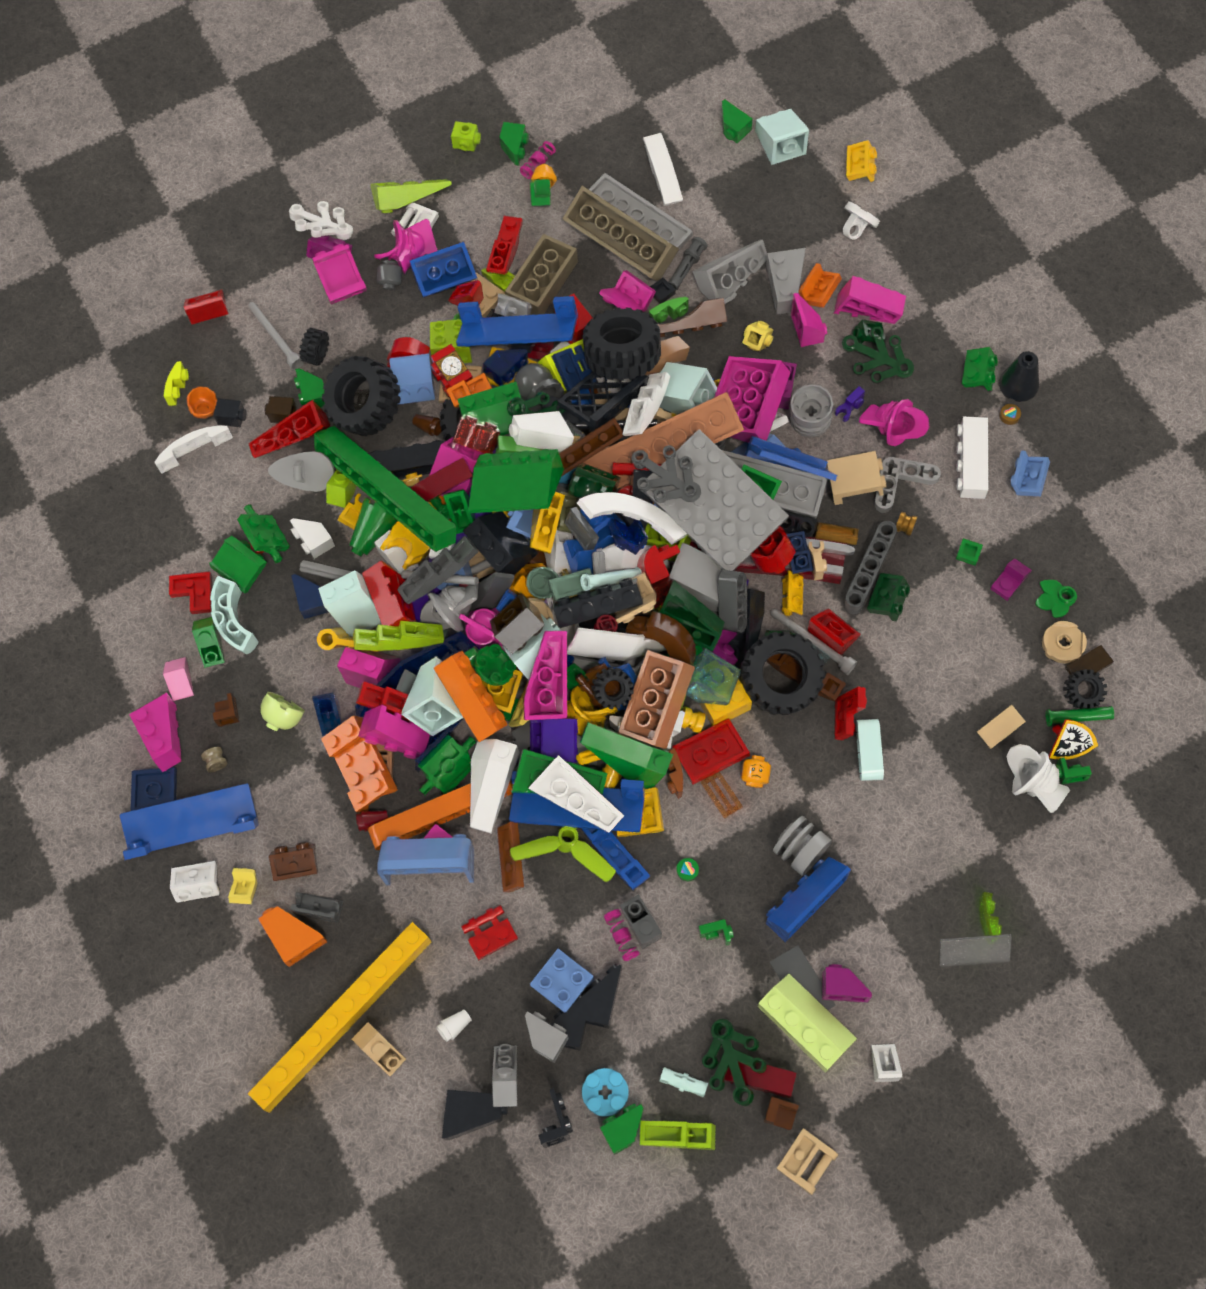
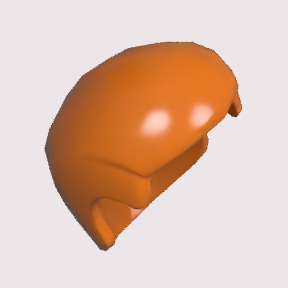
M199 386L192 389L187 396L189 412L194 417L200 419L213 416L217 403L215 392L208 387Z

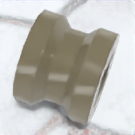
M221 747L210 748L201 754L202 760L206 762V770L210 773L216 772L228 764L227 760L222 757L223 751Z

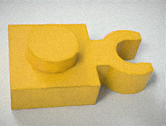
M361 494L355 496L354 505L348 502L338 518L339 522L353 530L362 503L359 502Z

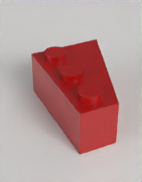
M382 560L362 573L382 625L399 627L400 621L416 622L412 602L407 604L397 590L407 579H403L398 572Z

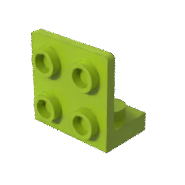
M461 319L430 322L431 355L452 344L464 363H472L471 348L466 346L458 347L456 344L462 326Z

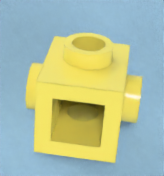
M763 321L754 322L746 327L742 343L754 351H761L772 343L773 329L769 328V325Z

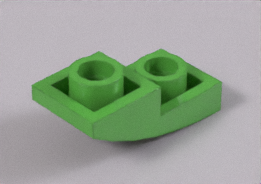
M679 297L668 300L649 310V315L657 323L664 322L668 315L675 320L677 317H682L687 313L689 299L687 297Z

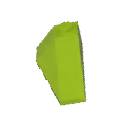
M447 179L424 180L422 183L406 181L403 182V185L395 182L370 184L376 209L381 210L382 213H392L393 209H399L452 185L451 181Z

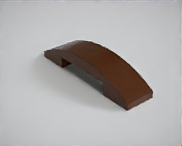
M775 654L768 658L766 661L768 664L787 678L800 684L802 672L794 658L787 654ZM827 673L822 682L824 684L823 688L819 691L818 695L835 702L846 683Z

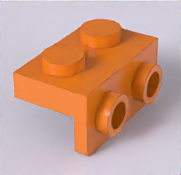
M816 263L801 285L799 294L809 305L824 308L842 278L839 273L823 271L821 264Z

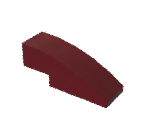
M461 458L413 485L411 489L425 501L429 502L473 478V473L466 459Z
M738 1061L748 1088L787 1098L791 1097L797 1073L767 1065L765 1072L759 1074L753 1071L751 1067ZM757 1063L756 1069H760L762 1064ZM729 1067L724 1081L735 1084Z

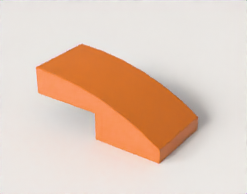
M482 373L468 382L463 380L448 388L447 392L454 407L457 408L459 407V398L492 389V386L486 374Z

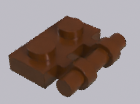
M605 663L588 669L585 674L588 677L587 679L582 674H578L575 677V680L579 683L578 687L582 692H586L590 697L592 705L597 706L599 710L605 707L594 697V692L592 691L594 684L592 681L597 679V673H603L602 669L608 670ZM615 680L608 682L605 686V693L609 696L616 695L620 690V683Z

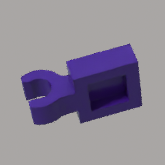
M860 386L846 398L845 403L836 408L835 415L837 416L841 412L845 413L843 422H847L851 412L863 405L865 390Z

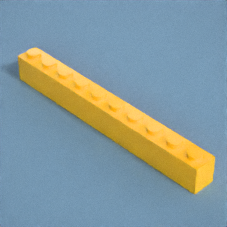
M412 922L252 1088L248 1095L263 1110L270 1113L431 943L429 937Z

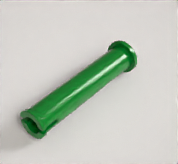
M1112 706L1060 711L1047 709L1045 717L1049 727L1052 724L1064 723L1065 719L1077 722L1113 720L1114 709Z

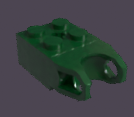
M582 463L577 466L576 471L573 473L567 492L580 499L596 493H616L621 477Z

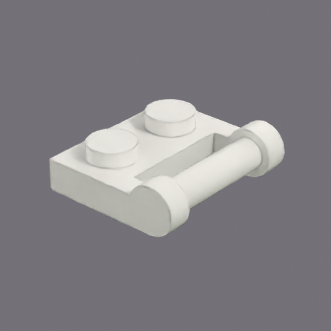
M412 202L407 205V210L399 223L405 228L412 215L416 214L408 228L424 219H428L432 229L439 215L434 210ZM393 228V230L391 231V233H392L393 236H395V230H394V228Z

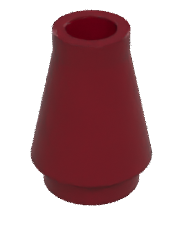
M387 810L360 811L361 813L356 814L358 830H364L365 832L372 825L388 819Z

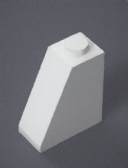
M559 411L513 415L512 424L509 425L510 436L514 438L517 445L549 450L558 449V452H561L571 446L574 439Z

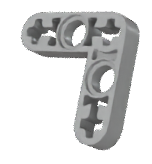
M888 457L884 459L882 463L883 470L880 471V476L884 475L885 481L891 482L893 487L891 489L883 488V494L887 495L886 506H882L883 495L879 496V491L876 492L874 506L881 513L889 512L894 503L898 479L933 485L939 481L940 469L933 464ZM889 464H893L891 475H887ZM912 467L916 470V474L909 475L905 469ZM921 469H923L922 476H919ZM929 471L933 472V478L929 477Z

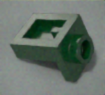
M861 320L852 330V335L861 344L864 341L876 343L875 339L871 337V331L874 327H880L883 330V325L880 322ZM875 330L873 334L874 336H880L881 332Z

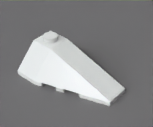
M484 739L481 742H477L471 758V828L492 834L520 753L517 745L498 739Z

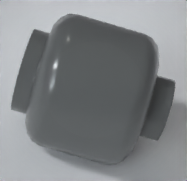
M385 260L382 261V264L378 265L377 283L382 285L383 289L394 290L395 286L401 284L402 268L397 265L398 262Z

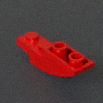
M503 217L498 238L494 241L486 268L487 272L506 275L509 271L519 245V235L523 225L522 218Z
M364 681L361 684L356 704L371 709L384 705L387 707L386 712L392 715L395 713L401 714L408 694L390 687L382 688ZM402 715V717H401L402 720L407 721V722L410 721V720H408L407 718H405V717Z

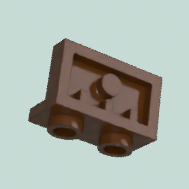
M302 842L296 844L294 848L287 849V846L274 848V851L269 854L273 881L317 874L318 868L314 852L316 849L315 844L309 845V842Z

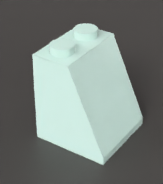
M792 109L779 111L778 113L756 119L755 132L771 165L806 154L809 129Z
M666 362L660 372H667L671 376L660 408L676 415L714 398L717 391V386L707 368Z
M352 571L318 588L324 607L349 636L353 637L354 629L371 630L377 627V625H382L364 577L357 571Z
M542 614L541 617L545 624L542 631L538 635L532 636L524 648L512 654L505 646H502L513 663L528 680L534 667L544 631H561L551 618L546 620Z
M437 657L420 667L401 715L431 736L463 718L433 669L443 662Z

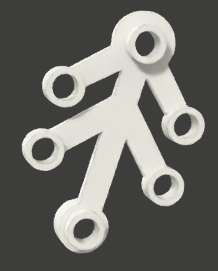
M325 201L317 204L318 212L321 213L322 218L304 211L300 204H294L289 209L290 219L295 221L297 231L311 229L313 237L318 238L336 234V237L342 240L349 239L353 233V227L345 223L343 208L337 207L333 209V217L337 219L338 224L331 222L328 213L329 204Z

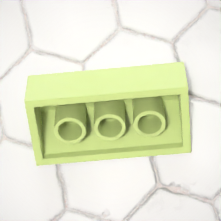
M790 974L776 984L758 1003V1008L825 1073L857 1040L846 1027Z

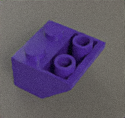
M577 719L530 720V751L553 758L559 755L566 762L577 763Z

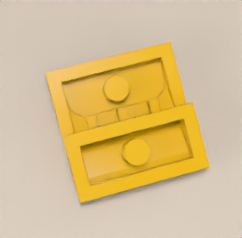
M656 787L645 789L641 831L639 833L617 831L618 837L664 831L659 790Z

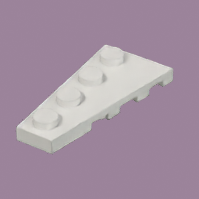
M559 755L528 788L608 833L624 817L619 810Z

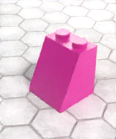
M456 435L441 444L429 476L461 458L466 459L473 473L479 455L491 454V452L476 444L471 445L470 441ZM473 478L444 494L464 489L469 495Z
M345 647L337 667L346 684L360 688L362 682L365 681L385 688L389 687L401 659L383 652L354 650V647Z

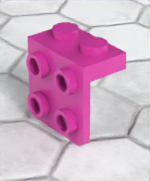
M627 270L622 272L615 288L601 289L599 292L603 296V300L609 304H614L621 309L628 307L632 308V310L639 309L643 312L647 310L656 293L654 289Z

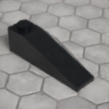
M747 589L746 629L742 633L736 632L737 635L728 643L733 648L734 655L738 659L733 666L729 665L734 674H742L740 668L741 663L744 661V656L759 639L764 617L765 592Z

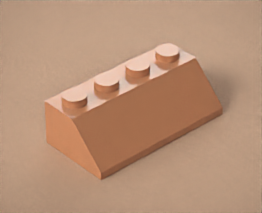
M647 650L633 689L634 693L631 695L632 698L628 703L618 732L666 749L695 667Z

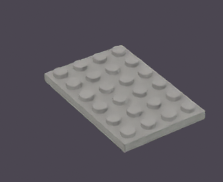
M699 429L676 451L675 456L677 478L685 482L684 470L680 467V459L685 456L692 459L693 482L697 483L701 488L699 499L695 502H686L682 498L666 500L664 503H657L654 498V492L657 489H664L666 492L677 490L673 485L649 489L644 493L661 510L667 513L722 570L734 571L789 518V515ZM665 461L660 467L668 471L667 462ZM686 461L682 465L688 466L690 462ZM652 473L647 479L653 480L661 477ZM643 482L640 486L646 487L647 483ZM688 489L686 492L693 493L694 489ZM664 494L657 495V498L664 497Z

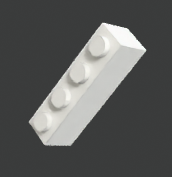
M963 416L961 424L957 425V436H960V442L957 443V454H960V460L957 461V472H960V478L957 479L956 487L957 490H960V498L985 499L988 492V418Z

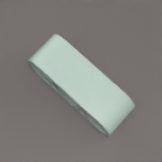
M879 719L856 720V732H858L856 733L857 750L860 752L858 753L859 773H862L860 774V780H883L884 768Z

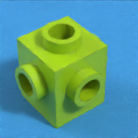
M455 121L451 134L453 148L463 151H475L476 145L480 143L481 139L477 125Z

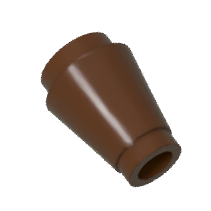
M419 414L413 417V425L430 436H438L441 433L440 419L438 417Z

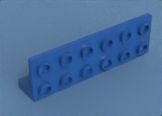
M574 296L554 297L553 304L556 314L483 318L478 302L459 303L458 311L462 326L456 344L458 347H470L478 345L571 341L578 319Z
M517 771L512 772L511 779L513 784ZM622 779L621 789L604 788L602 796L624 815L612 830L639 833L641 831L645 798L644 781ZM513 793L509 815L510 822L602 830L538 794Z
M248 783L120 814L127 849L123 851L125 860L147 855L154 850L229 832L235 834L252 830L259 825Z

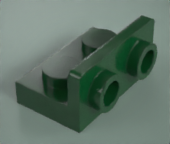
M880 573L867 607L870 613L888 615L892 621H897L899 615L902 614L905 598L910 593V586L904 576Z

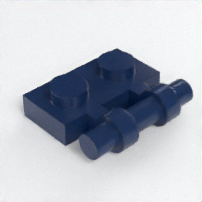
M581 345L574 347L576 355H574L572 348H569L551 356L567 392L592 372L586 364L585 354ZM578 362L581 363V366H582V368H583L584 371L581 370V368H580ZM594 378L593 383H596L597 379Z

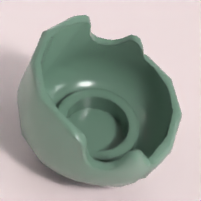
M548 567L532 569L526 579L528 592L539 599L553 597L548 580L559 577L558 574Z

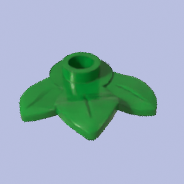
M1057 580L1041 581L1039 584L1044 593L1036 600L1035 605L1042 610H1051L1054 618L1065 616L1069 611V606H1072L1077 600L1075 590L1070 586H1062ZM1062 595H1068L1069 599H1064Z

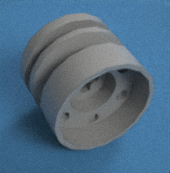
M810 384L797 389L792 395L790 422L797 433L806 437H817L825 433L830 427L833 399L828 390L822 386Z
M804 816L799 817L783 831L773 848V852L776 855H779L786 849L781 857L783 861L793 855L795 858L792 861L791 867L801 876H804L814 866L832 842L822 831L811 836L810 833L814 827L812 823H809L803 829L807 822Z

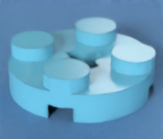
M603 1068L594 1071L587 1076L583 1084V1101L587 1108L597 1116L610 1117L616 1115L628 1101V1085L622 1075L612 1069ZM603 1086H607L608 1090H612V1094L608 1095V1099H603V1095H599V1091L603 1089Z

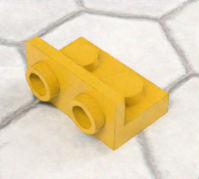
M869 140L847 146L846 177L849 181L866 176L870 182L874 181V174L877 173L875 165L877 151L875 147H872Z

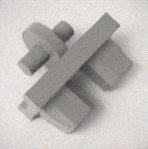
M499 293L498 304L494 313L502 316L531 315L532 305Z

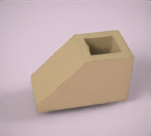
M369 1022L352 1038L389 1076L406 1060Z

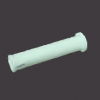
M639 567L594 575L583 574L580 582L583 590L589 591L591 588L606 584H618L619 581L633 578L641 574L642 571Z

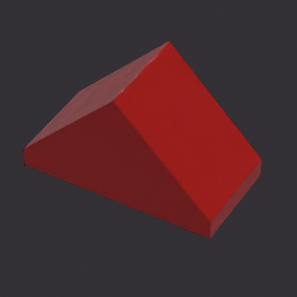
M476 280L458 285L448 301L457 306L459 303L478 302L480 305L484 299L481 282Z

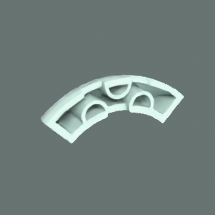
M217 576L210 598L212 601L211 615L215 627L231 646L245 654H249L256 648L259 642L253 633L244 629L239 623L237 606L242 591L235 582Z

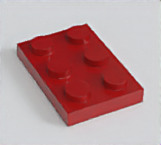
M729 718L672 746V749L675 748L681 766L692 785L750 756L749 750Z

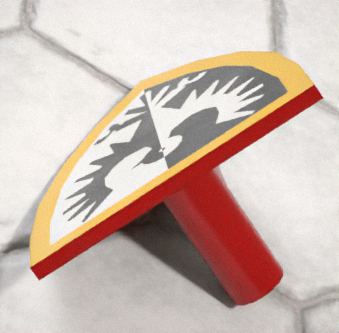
M1065 719L1062 727L1059 725L1053 727V732L1058 737L1049 754V758L1059 760V758L1065 757V760L1082 756L1098 746L1096 737L1091 729L1083 723Z

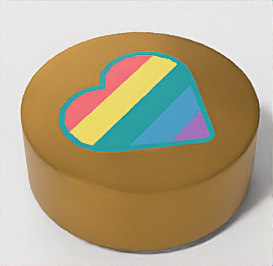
M1014 404L1003 406L1000 412L1001 421L1007 425L1016 424L1021 416L1020 408Z

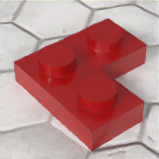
M210 572L169 576V595L171 598L190 596L191 614L212 612V601L210 600L212 574Z
M858 686L836 699V740H845L854 735V714L865 709L867 703L866 688Z

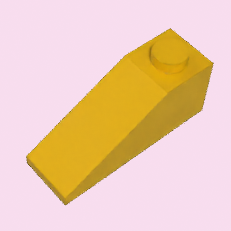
M555 492L549 509L533 510L531 548L548 554L551 553L565 495Z

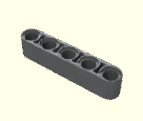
M883 521L879 524L846 594L844 609L849 614H858L862 610L892 546L897 528L891 521ZM886 531L891 535H884L882 532ZM878 548L881 549L883 552L879 553L876 552L874 549ZM870 565L873 566L875 569L870 570L866 568V566ZM862 582L865 583L867 586L861 587L858 585V583ZM850 600H856L859 604L854 605L850 603Z

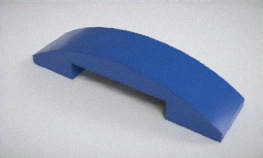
M581 828L601 856L616 870V874L632 890L650 878L647 871L630 855L611 831L608 833L600 829Z

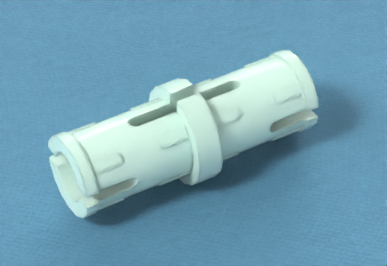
M664 1067L659 1081L677 1087L679 1091L683 1092L685 1090L703 1098L708 1086L707 1082L694 1079L687 1073L681 1074L672 1071Z

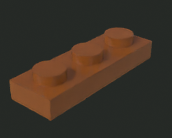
M509 822L497 828L503 892H513L524 887L522 860L514 861L510 856V849L520 845L518 823Z

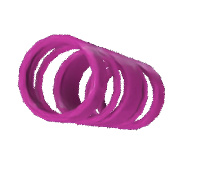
M545 141L543 146L539 147V151H535L529 158V163H524L520 168L521 174L524 177L527 175V179H531L533 175L532 166L536 168V166L538 167L548 161V158L546 157L545 159L544 154L540 152L541 147L549 155L555 153V147L549 141ZM545 144H548L553 149V151L547 148Z
M615 909L605 914L604 919L608 925L615 924L610 932L613 933L612 936L616 944H621L619 951L624 952L627 950H620V948L633 938H630L631 933L628 927L612 932L614 927L624 921H619L617 924L608 923V921L621 916L620 909ZM637 947L628 949L629 951L622 956L623 960L628 961L637 957L640 954L638 950L631 952Z

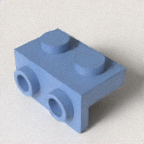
M1021 451L1019 458L1016 459L1015 475L1011 477V487L1014 488L1017 495L1041 496L1050 464L1048 457H1028L1026 451Z

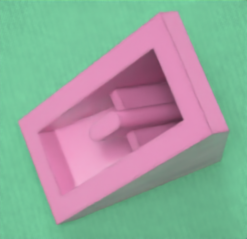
M184 657L165 662L163 675L172 700L176 701L194 696L187 658Z

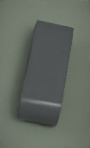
M723 570L718 579L719 618L725 622L723 630L742 633L747 626L746 574L744 572Z

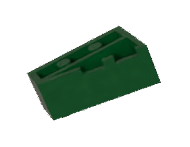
M673 580L659 613L678 621L688 630L696 645L713 652L725 622Z

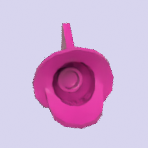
M424 219L407 229H404L398 220H394L395 247L389 252L375 254L374 258L379 260L385 257L388 260L394 259L401 266L402 272L405 275L410 268V260L437 251L428 219Z
M909 399L901 400L900 402L891 401L880 407L872 404L859 418V423L877 426L881 434L886 435L889 446H897L903 443L905 439L922 437L930 428L927 415L923 411L914 408L913 402Z
M496 607L492 610L477 609L471 611L469 616L463 614L459 616V619L465 621L467 637L478 650L492 644H498L501 648L503 646L494 637L490 620L500 612Z

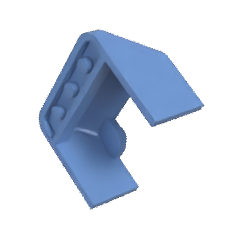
M457 834L453 835V838L400 839L399 837L392 836L382 841L377 863V873L385 885H390L391 875L465 872L469 883H474V847L471 840L466 838V835Z

